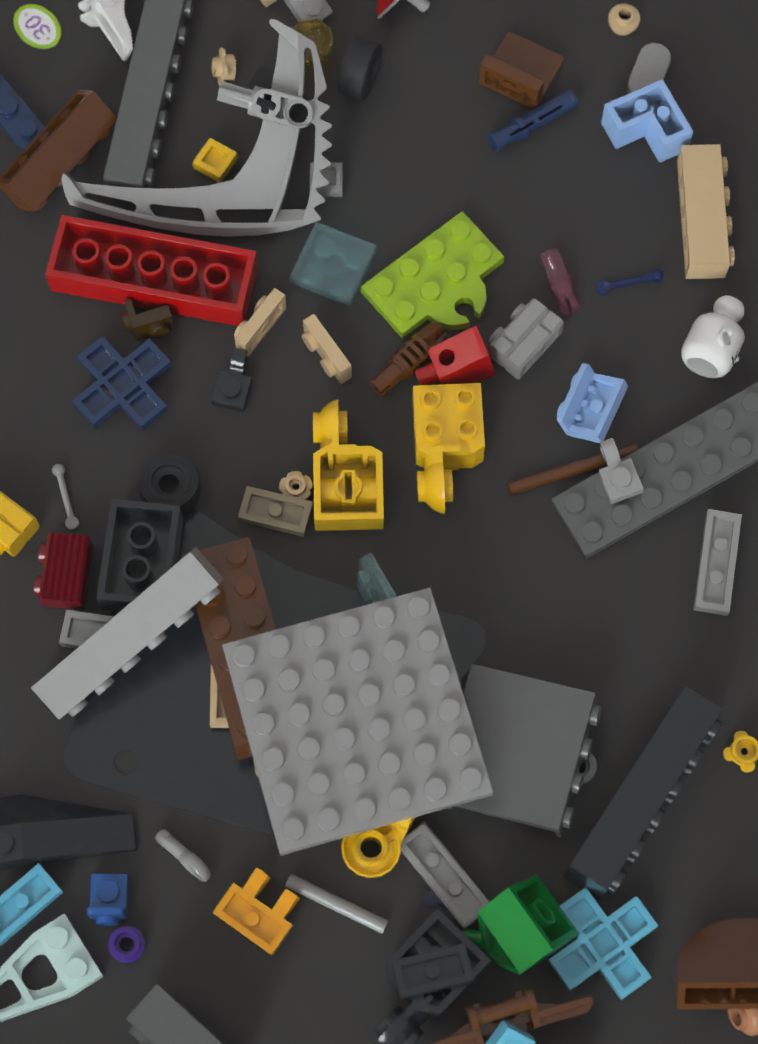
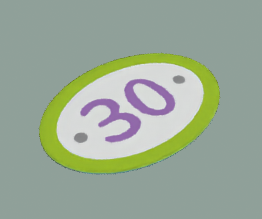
M27 4L16 11L14 27L19 37L25 43L38 49H49L59 42L61 28L58 20L49 10L39 5Z

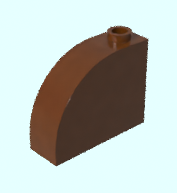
M738 918L716 922L702 928L687 940L677 960V1009H758V918Z

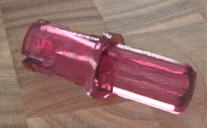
M546 250L541 254L540 258L549 280L547 286L553 290L561 315L570 313L566 300L569 301L574 312L581 306L571 284L573 277L567 273L559 250Z

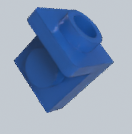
M91 874L90 907H87V916L90 919H96V925L115 926L118 925V920H127L129 875Z

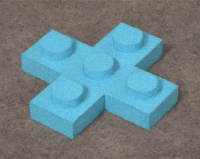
M586 887L560 905L580 935L576 937L574 942L550 958L548 962L569 991L599 970L619 999L622 1000L652 978L630 948L658 927V924L637 896L608 917Z

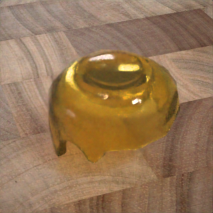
M319 19L300 21L292 27L293 30L315 42L321 66L329 61L335 50V38L329 26ZM307 49L305 52L306 68L314 67L310 49Z

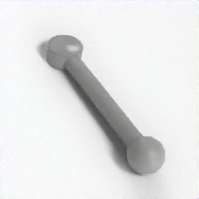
M55 464L52 467V473L54 476H57L67 514L65 525L67 529L75 531L79 528L80 523L78 518L74 516L63 476L65 467L62 464Z

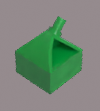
M538 874L507 888L477 912L480 931L465 928L462 932L481 951H484L491 961L517 974H521L548 959L580 935Z

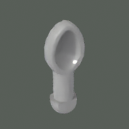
M160 830L156 834L155 840L175 856L192 875L203 882L210 878L211 872L208 866L167 830Z

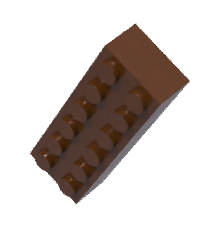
M250 537L199 550L222 576L223 580L217 586L221 591L206 605L201 601L195 604L237 760L252 757V752L222 644L276 630Z

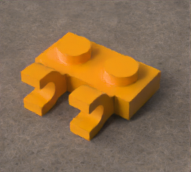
M256 868L243 888H240L235 883L231 885L212 913L273 956L294 926L285 918L294 909L300 898L286 888L271 910L256 899L257 895L265 888L271 878Z

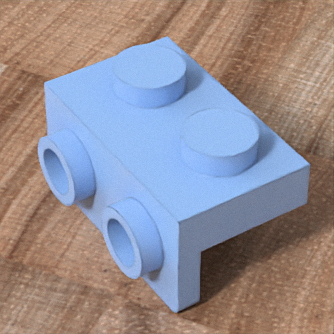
M582 363L578 373L571 380L570 390L565 401L560 404L557 411V421L566 435L597 443L604 441L628 388L626 381L620 378L596 374L589 364Z

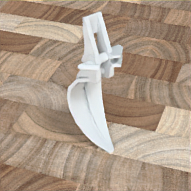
M84 0L78 3L79 9L85 12L80 15L81 21L90 27L100 26L121 59L126 61L134 47L133 40H131V30L124 12L125 0Z

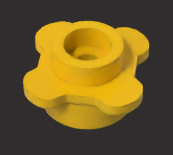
M737 731L733 736L734 741L731 746L724 749L723 757L728 762L733 761L738 764L743 772L749 773L755 769V761L758 758V741L754 737L749 736L745 731ZM741 749H746L747 754L743 755Z

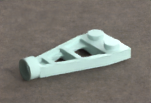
M62 914L34 932L0 967V985L7 980H13L21 993V999L18 1002L0 1009V1022L73 997L103 977L65 914ZM37 955H45L57 972V980L51 986L40 990H31L26 987L22 980L23 969Z

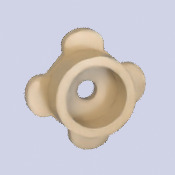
M220 48L218 57H213L212 74L213 77H218L219 86H221L222 81L234 80L236 75L235 57L233 54H226L225 48Z

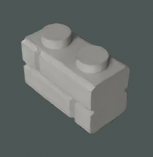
M532 299L526 306L521 303L510 316L512 322L505 329L501 326L497 328L488 341L490 343V358L501 367H504L516 379H520L560 336L563 330V320L552 311H549L537 299Z

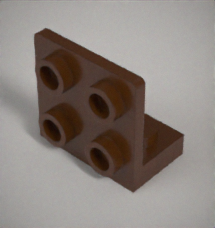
M507 32L494 56L486 54L481 62L479 84L531 109H535L539 106L561 68L564 57L517 34Z

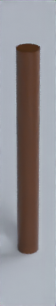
M636 443L617 448L620 459L637 451ZM597 454L507 482V488L510 495H514L607 465L602 454Z

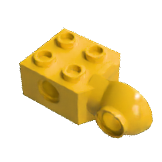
M481 383L413 386L416 464L424 468V471H417L418 502H426L431 509L441 514H445V502H453L452 470L473 468L483 462L485 438Z
M338 399L333 400L324 406L320 412H313V442L320 443V450L313 453L315 531L384 529L382 452L372 446H356V444L339 445V443H348L347 411H339Z
M415 817L344 837L341 850L342 857L348 868L357 875L367 878L381 877L391 871L398 862L401 844ZM366 841H375L379 844L381 852L374 858L366 857L361 852L362 844Z

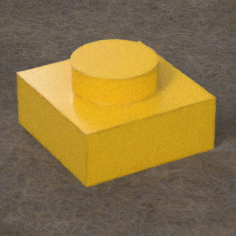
M209 138L192 162L193 168L221 183L238 160V154L214 139Z

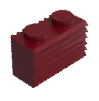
M49 532L47 543L41 542L39 562L44 563L42 576L37 575L35 578L34 595L39 596V601L43 607L84 610L93 550L90 536Z

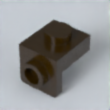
M131 298L124 300L127 311L121 312L127 332L133 330L137 341L149 337L153 339L161 338L167 335L169 331L175 330L168 305L136 314Z

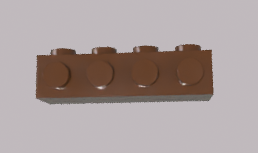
M78 89L0 175V189L20 210L31 212L40 210L49 201L48 196L56 187L63 185L62 174L70 176V171L90 156V149L97 141L103 140L110 134L111 126L117 120V117L94 90Z

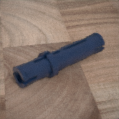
M567 89L526 114L510 118V123L487 134L490 147L493 151L499 152L517 140L523 141L529 138V133L566 112L577 108L578 101L575 94L570 89Z

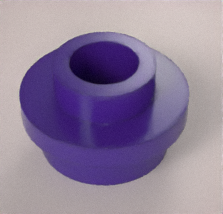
M132 926L120 927L109 938V952L115 960L121 963H132L142 956L145 949V939L142 933ZM128 938L132 939L134 942L133 948L128 952L122 951V941Z

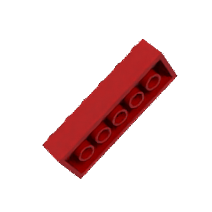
M61 215L45 276L50 290L54 292L125 305L124 300L131 298L133 307L152 310L168 305L171 314L239 326L247 318L258 272L257 252L253 250Z

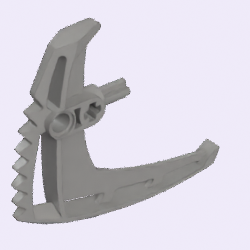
M270 19V25L279 33L277 61L271 89L255 85L252 90L224 81L221 82L217 101L248 109V115L263 119L256 145L247 162L233 180L209 186L188 188H133L75 182L68 174H62L63 189L69 204L131 223L163 230L211 236H258L289 231L319 221L321 217L316 212L315 207L326 200L316 189L329 184V181L320 171L331 165V162L322 155V152L332 147V144L322 135L332 125L320 118L330 106L318 101V98L327 89L315 42L278 20ZM307 49H310L312 52L315 76V96L310 101L304 99L305 52ZM266 95H271V101L276 104L274 110L269 109L268 114H263V107L259 106V101L261 98L266 100ZM297 104H303L308 109V117L301 123L293 122L290 117L292 107ZM310 124H314V169L306 209H281L293 169L300 131ZM92 193L131 201L136 205V211L86 198L85 194ZM150 205L200 208L204 214L205 221L155 216ZM219 209H273L268 222H222L216 214V211Z

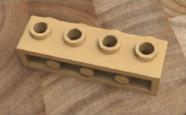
M721 144L681 145L677 167L685 279L725 278L729 266H733L735 260L734 247L728 245V236L732 234L731 216H726L725 207L729 206L730 202L729 186H724L723 177L727 176V157L721 156Z

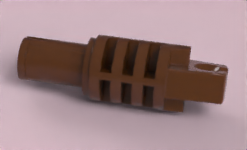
M433 321L411 336L410 341H406L403 347L396 350V354L394 353L389 357V364L369 381L372 390L379 397L384 398L403 379L412 378L415 369L427 364V360H431L428 349L448 339L444 328Z

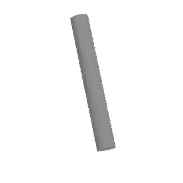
M290 874L285 887L383 934L389 922L293 874Z

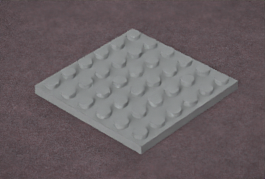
M431 588L222 644L280 856L493 795V789Z

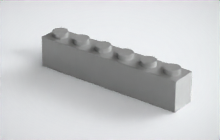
M195 547L42 677L31 689L59 720L67 713L74 717L88 705L84 698L91 692L95 691L100 695L115 682L111 675L120 668L126 673L141 660L137 653L146 646L153 650L166 639L167 635L163 631L174 623L179 628L194 615L190 609L196 603L201 601L206 605L221 592L217 586L222 582V576L198 548Z

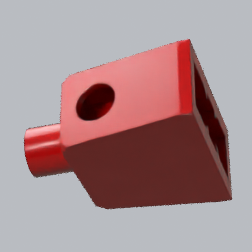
M477 326L471 327L429 348L428 353L432 363L414 370L420 385H432L439 381L441 384L476 383L496 375Z

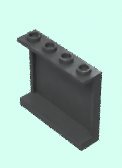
M471 664L463 695L493 789V795L456 805L455 807L554 831L557 837L562 838L564 828L570 829L573 822L575 808L570 807L573 794L579 795L584 779V773H580L582 760H589L593 739H589L592 726H598L602 706L597 705L596 694L586 690Z

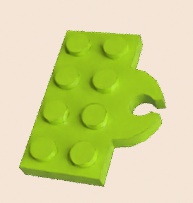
M462 211L361 286V293L402 339L427 320L430 322L435 321L446 330H463L469 327L470 322L466 316L459 315L455 308L460 304H468L473 308L474 316L478 319L481 318L487 301L486 287L481 279L503 264L504 256Z

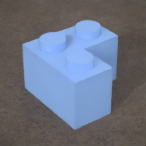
M663 79L604 105L601 124L615 149L645 137L660 163L679 155L681 145H690L693 130Z

